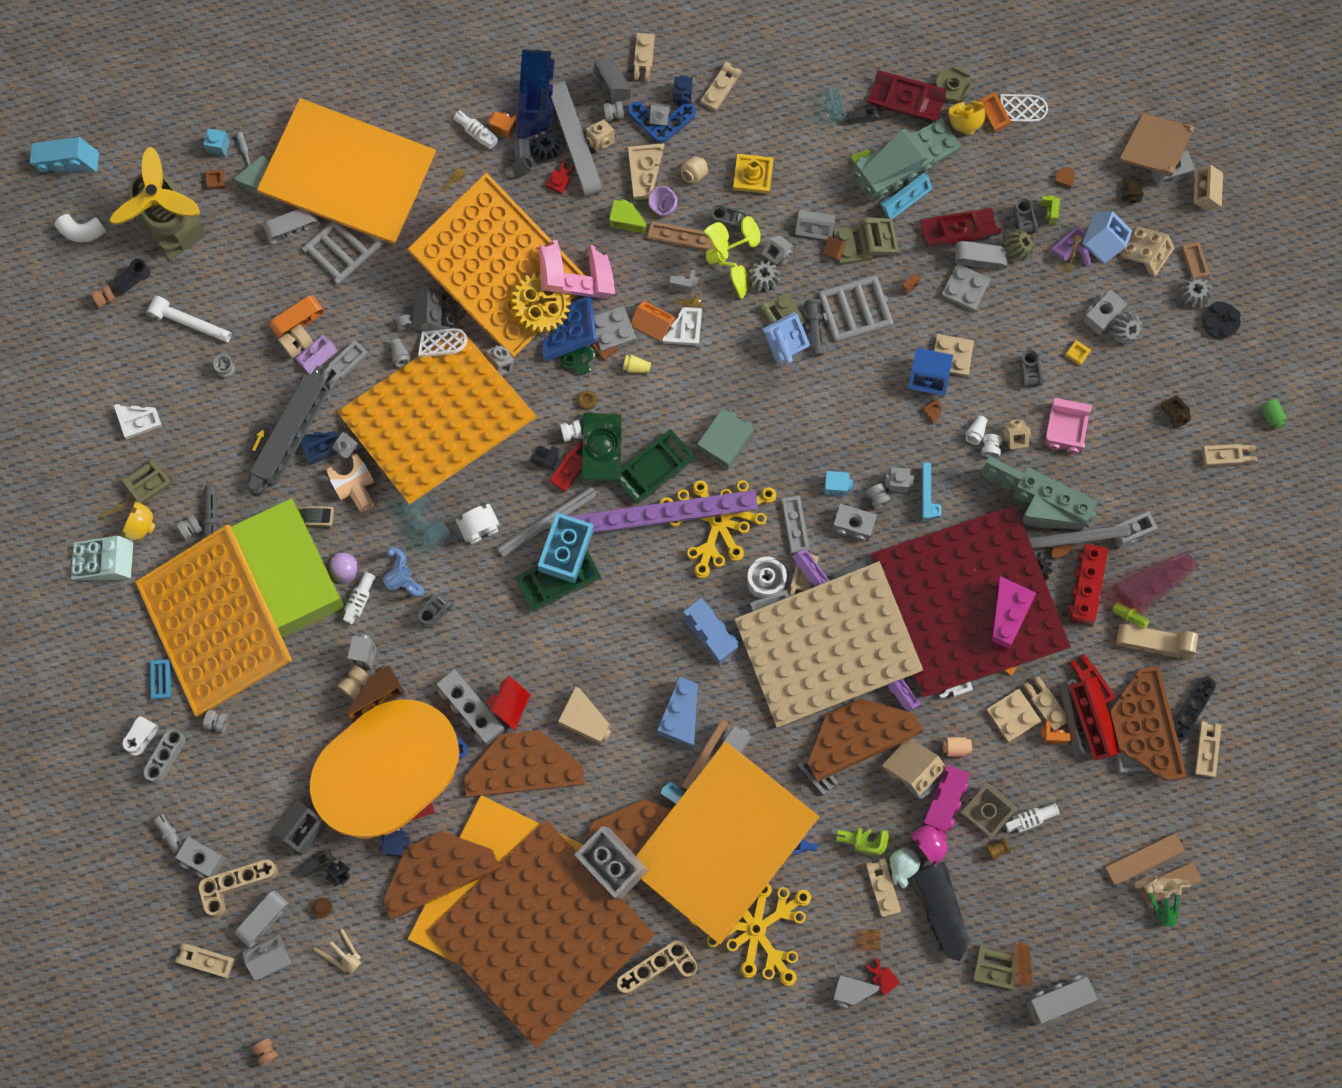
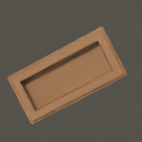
M1200 242L1181 246L1190 277L1193 276L1195 279L1199 276L1201 279L1210 277Z

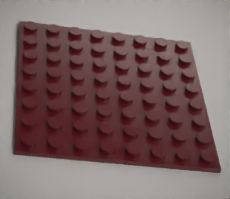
M1016 505L870 554L873 564L880 561L923 668V671L914 674L922 698L1071 648ZM1000 576L1036 593L1010 649L992 642Z

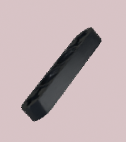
M1203 677L1197 682L1174 721L1175 731L1180 728V725L1185 727L1180 732L1182 738H1178L1179 744L1187 738L1215 690L1216 683L1211 677ZM1207 681L1209 683L1208 686L1211 689L1208 688L1207 690H1205L1203 695L1201 693H1197L1196 690L1198 692H1201V690L1204 687L1201 683H1205ZM1193 697H1198L1201 700L1202 704L1200 707L1192 705L1191 700ZM1184 713L1191 715V723L1183 722L1182 715Z

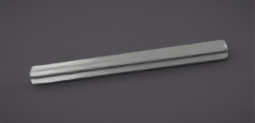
M592 487L587 488L498 547L499 553L505 557L552 526L556 513L567 516L596 496L595 490Z
M1129 525L1030 538L1029 540L1032 548L1038 549L1130 536L1131 531Z

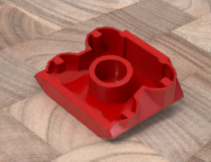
M508 675L500 683L498 695H492L488 699L487 705L489 711L497 719L515 731L531 694Z

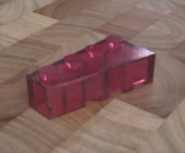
M1185 551L1116 583L1112 590L1128 608H1134L1137 613L1142 615L1193 573L1199 564Z

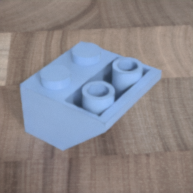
M1113 211L1094 212L1082 244L1101 263H1106L1127 246L1132 230Z

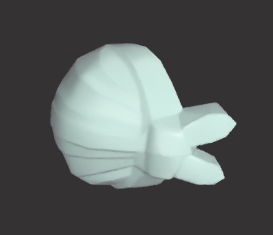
M901 848L895 851L890 858L892 882L894 885H897L899 882L903 889L909 884L907 878L913 876L920 867V858L914 850Z

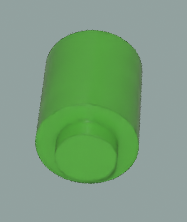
M1278 399L1270 400L1260 406L1270 428L1279 429L1286 425L1285 421L1288 419Z

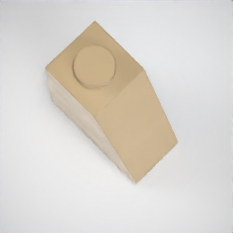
M575 687L558 721L559 725L602 745L603 741L607 742L612 732L609 730L610 724L581 689Z

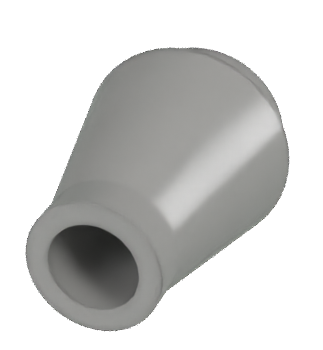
M400 339L392 340L390 345L393 364L396 367L402 368L410 363L411 356Z

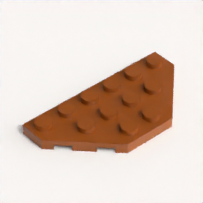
M1157 666L1140 669L1109 713L1115 731L1118 750L1165 782L1184 780L1187 778L1160 668Z
M859 699L825 716L809 758L808 767L816 782H819L922 734L923 729L914 713Z
M540 730L500 734L464 777L467 798L584 785L582 764Z
M646 799L593 821L586 840L588 841L601 826L609 827L636 856L671 812V809Z
M440 831L404 850V855L401 857L383 901L390 919L394 920L501 868L492 849Z

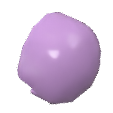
M658 186L649 195V206L660 216L670 215L678 205L677 197L669 187Z
M337 553L331 558L329 574L333 581L340 584L349 583L356 577L358 565L354 556L349 553Z

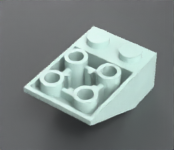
M112 536L74 542L71 580H122L131 578L133 541L121 536Z

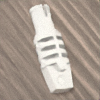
M458 111L455 114L454 121L465 128V132L479 143L490 149L498 143V138L476 119H470L462 111Z
M364 572L358 587L353 589L344 609L346 613L343 620L346 623L352 625L356 617H360L370 596L368 591L376 578L374 575Z
M1053 803L1041 809L1033 808L1012 816L1013 820L1005 823L1007 833L1018 830L1020 833L1041 825L1044 820L1059 815V809L1056 803Z

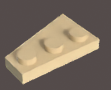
M664 143L628 147L634 200L649 199L651 191L655 188Z

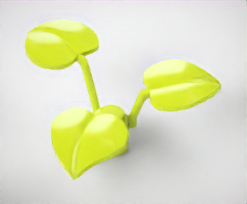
M750 216L743 218L741 222V229L745 238L729 246L727 242L729 234L722 223H714L703 231L715 248L706 252L707 262L710 265L719 263L720 266H732L730 276L740 299L745 296L749 288L748 273L742 265L737 266L736 263L725 262V260L728 258L727 250L748 241L750 247L753 248L760 243V230L754 219Z

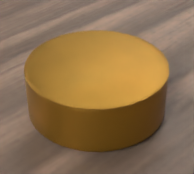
M586 390L579 394L578 404L582 409L590 410L596 406L597 398L592 391Z

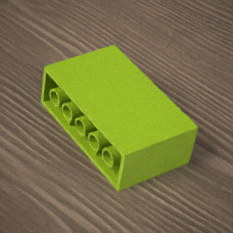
M292 498L231 526L282 638L345 608Z

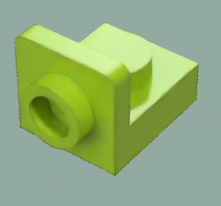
M1053 195L1042 196L1039 203L1040 207H1047L1046 218H1049V225H1056L1059 215L1060 198H1056Z

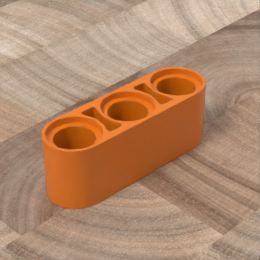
M310 295L272 319L269 326L279 339L286 333L291 334V329L298 324L305 327L317 319V316L320 317L324 313V309L315 296Z

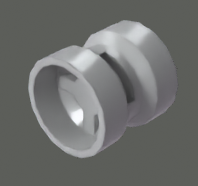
M616 101L614 104H603L606 122L612 121L615 118L619 120L624 119L621 101Z
M220 355L215 358L213 366L217 374L222 378L233 376L235 365L230 357Z
M883 483L874 485L866 491L868 497L872 499L874 509L881 508L891 502L890 496L885 493L886 488Z
M193 514L186 521H180L176 524L185 540L189 539L192 534L203 531Z
M208 710L204 718L203 728L209 730L213 728L217 732L224 733L229 721V715L225 713L217 714L216 711Z

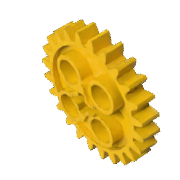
M532 273L531 279L526 275L524 281L520 280L518 282L519 286L516 285L513 288L516 292H512L511 296L515 299H512L510 303L515 306L511 311L517 312L514 318L520 317L518 324L525 323L524 329L530 326L531 332L538 328L539 334L543 332V329L548 333L550 327L552 330H556L557 325L561 326L563 324L562 320L565 321L568 318L565 314H568L570 310L566 307L570 306L571 303L567 302L566 299L570 295L551 291L550 296L545 295L543 290H541L540 273L538 277H536L535 273ZM525 293H531L533 300L528 299ZM550 299H556V301L546 302L543 305L539 303L531 307H525V305L535 304L538 300L539 302H545ZM548 306L555 309V314L549 312ZM531 310H534V311L537 312V314H538V317H537V318H535V317H533V316L531 315V313H530Z

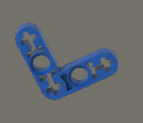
M632 102L628 108L629 116L659 144L670 140L696 116L694 105L685 103L668 116L667 125L653 124L648 127L644 125V121L650 119V111L641 102ZM633 108H640V114L638 112L633 113ZM684 110H691V115L688 113L684 115ZM672 120H677L680 124L677 127H671L669 123ZM665 131L664 137H658V132L663 133Z

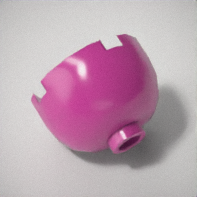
M926 825L921 826L910 834L934 866L945 858L948 852V845L945 840L948 837L941 828L936 830L933 826Z

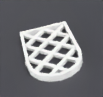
M1000 95L1002 105L1003 100L1007 102L1003 106L1004 109L1008 104L1013 108L1010 112L1005 109L1008 116L1012 118L1010 119L1011 122H1038L1047 115V103L1040 96ZM1014 99L1019 102L1017 106L1011 103ZM1027 99L1032 103L1028 107L1023 103ZM1039 100L1044 103L1041 107L1036 103ZM1020 105L1026 108L1023 112L1017 109ZM1033 105L1038 108L1035 113L1030 109ZM1014 111L1020 114L1016 118L1011 115ZM1026 111L1032 114L1029 118L1024 115ZM1039 111L1044 113L1041 118L1036 115Z
M460 329L422 331L418 356L428 357L458 353L466 346L467 336ZM460 333L463 334L464 336L460 339L457 337V335H459ZM450 334L452 337L446 340L444 337ZM435 335H438L439 338L436 341H434L432 338ZM455 338L457 341L452 345L450 341ZM441 339L445 341L442 345L437 344ZM430 340L432 344L427 347L425 344ZM459 343L462 344V345H461L460 347H458V348L455 347V346H456L457 344H459ZM448 344L450 347L444 350L443 347ZM436 345L438 348L432 351L430 348Z

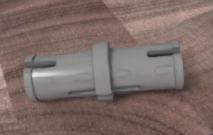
M162 814L161 817L155 818L153 823L162 834L161 838L166 840L173 854H177L183 844L176 835V829L171 827L165 815Z

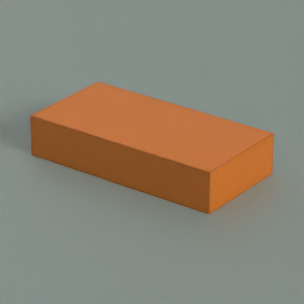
M996 92L979 100V102L984 104L985 114L995 132L1012 124Z

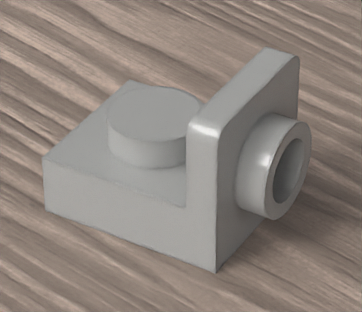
M652 103L650 124L667 125L671 105Z
M691 270L689 279L681 275L671 276L669 289L691 294L692 288H696L698 277H695V270Z
M342 432L332 448L343 457L349 458L353 450H361L363 445L350 433Z

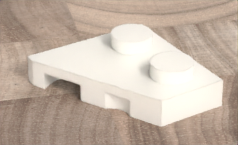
M683 307L679 317L671 325L668 334L663 337V344L699 346L702 308Z
M114 405L126 440L162 427L156 408Z

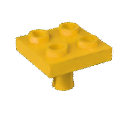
M737 154L733 190L769 194L773 158Z

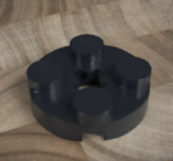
M1217 301L1206 309L1202 317V323L1205 331L1211 337L1225 339L1233 336L1239 329L1241 314L1232 305ZM1217 317H1223L1226 323L1219 324Z

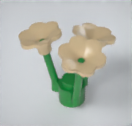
M1156 875L1144 877L1134 883L1135 888L1144 887L1146 894H1149L1156 912V918L1160 919L1161 926H1175L1177 924L1176 917L1179 916V895H1181L1183 887H1191L1190 881L1179 878H1161L1158 881ZM1153 892L1161 894L1164 898L1165 907H1162L1161 911ZM1171 893L1175 894L1174 909L1169 906Z

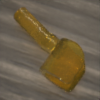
M456 168L451 179L443 187L447 190L456 179L463 181L466 176L465 171Z
M694 296L691 301L680 298L675 299L676 303L686 304L691 308H700L702 305L701 298Z

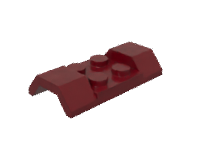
M877 70L872 91L866 102L884 107L885 110L936 122L940 116L947 89Z
M992 207L920 219L922 237L926 248L945 245V243L956 244L961 241H974L1001 234V227L997 228Z

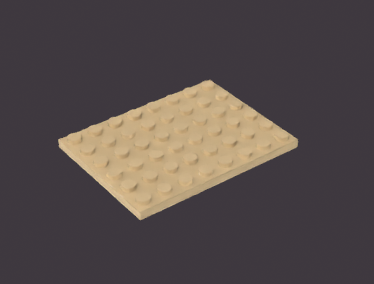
M880 561L735 618L777 728L923 671Z

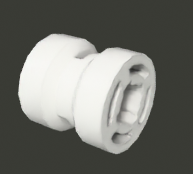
M579 420L573 421L570 425L567 423L560 424L564 442L570 441L572 437L576 439L583 438Z
M995 434L984 435V447L982 448L981 455L999 458L1001 453L999 447L1002 444L1003 438Z

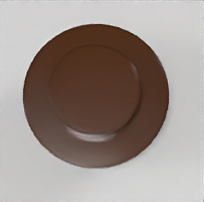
M323 897L316 899L312 905L314 915L319 918L329 916L332 912L330 900Z

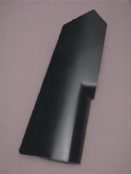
M943 861L936 866L933 865L915 873L910 879L927 913V920L929 923L931 922L930 927L937 941H940V948L944 950L947 958L961 961L970 941L946 863Z

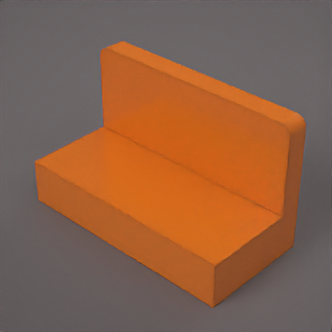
M643 301L637 306L631 325L659 341H663V337L666 336L668 329L677 317Z

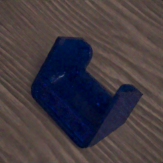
M522 49L518 139H526L545 132L552 125L553 106L549 96L553 95V85L550 84V80H553L555 59H551V51Z

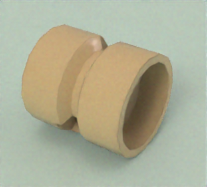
M300 324L291 329V334L286 333L278 339L283 349L292 359L301 353V349H307L314 344Z
M354 664L348 672L349 677L343 678L337 686L355 700L371 676Z

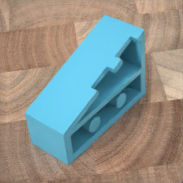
M80 137L32 143L30 164L41 172H97L99 152Z

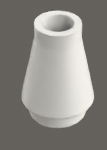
M977 416L976 420L966 431V440L969 443L978 445L983 441L988 421L985 417Z

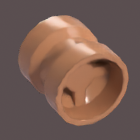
M108 284L102 286L100 290L91 292L99 308L104 307L108 302L116 301Z
M270 1038L252 1047L254 1054L258 1056L260 1066H264L279 1057L272 1048L273 1043Z

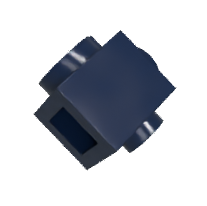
M688 76L674 77L673 103L679 106L685 103L691 104L693 78Z
M403 828L388 835H381L379 851H382L384 856L403 857L404 850L409 847L410 837H407V833L403 831Z

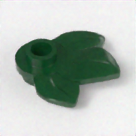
M588 346L574 350L561 356V365L565 369H573L578 374H587L591 372V367L588 363L594 359L597 351ZM571 357L573 361L567 362L566 359Z

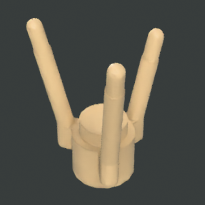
M340 929V933L353 955L350 953L345 955L332 941L329 943L343 958L341 960L343 964L318 948H313L316 953L339 967L344 973L352 974L362 964L359 960L361 956L356 952L343 929Z

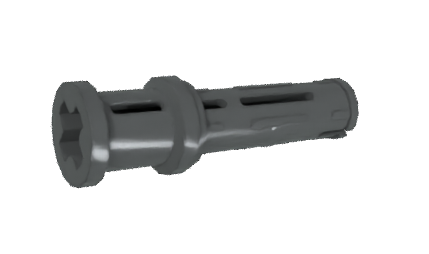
M811 299L805 301L804 305L807 307L808 316L806 321L810 326L812 356L818 357L824 355L821 330L823 316L820 314L819 305H821V300Z
M205 485L204 487L205 519L202 522L204 527L202 539L218 530L216 485Z

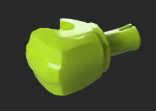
M858 828L856 833L838 829L837 835L845 837L837 836L836 842L853 844L855 851L880 856L887 848L889 838L887 830H881L877 839L869 842L867 838L872 832L871 829L863 834V828Z

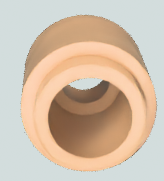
M947 737L946 741H943V753H946L947 757H966L971 755V739H966V737Z

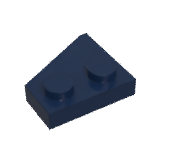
M337 432L305 434L300 444L310 465L338 454L332 448L339 438Z

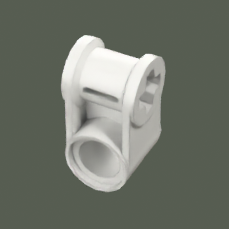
M142 716L138 717L123 740L124 749L133 756L142 754L150 740L157 733L158 725Z

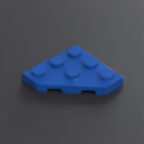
M590 296L572 302L568 307L570 312L566 314L568 318L565 321L562 320L563 324L561 326L557 325V329L554 330L549 338L546 337L544 339L542 350L546 361L597 342L593 303Z

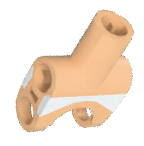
M354 453L351 455L354 467L349 474L339 475L336 471H333L331 466L326 468L340 500L351 496L359 512H365L375 505L366 489L367 486L375 482L366 465Z

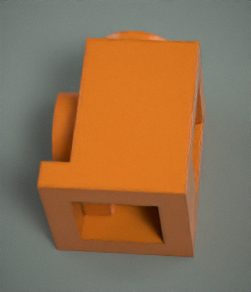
M495 111L488 120L491 131L508 139L511 138L518 126L517 117L513 116L511 118L504 112L499 113Z

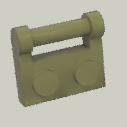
M864 218L861 220L868 246L866 249L868 256L897 255L899 253L893 219ZM871 226H874L878 246L874 244Z
M861 223L856 226L833 229L834 238L846 242L839 260L840 265L873 259L872 256L867 255L866 249L868 246L864 227H862ZM854 233L859 234L862 254L857 255Z
M788 292L769 302L763 303L758 308L761 313H764L770 324L777 321L770 310L773 307L781 319L796 312L802 326L806 324L805 319Z
M153 458L149 459L147 464L129 476L121 478L126 488L136 501L144 504L172 485L170 479ZM151 469L155 470L135 485L131 484Z
M979 945L973 981L1014 990L1020 954L1013 953L1012 955L986 949V946ZM984 956L1011 962V967L983 962Z

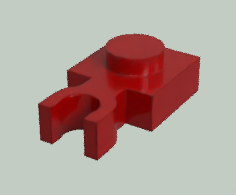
M566 161L562 162L560 172L554 170L546 183L547 188L561 195L571 181V178L567 175L571 174L574 170L573 165L569 169L564 168Z
M875 958L873 959L877 964L875 969L870 968L868 964L865 967L876 975L872 981L876 986H879V990L885 996L900 982L888 967L882 970L880 962Z

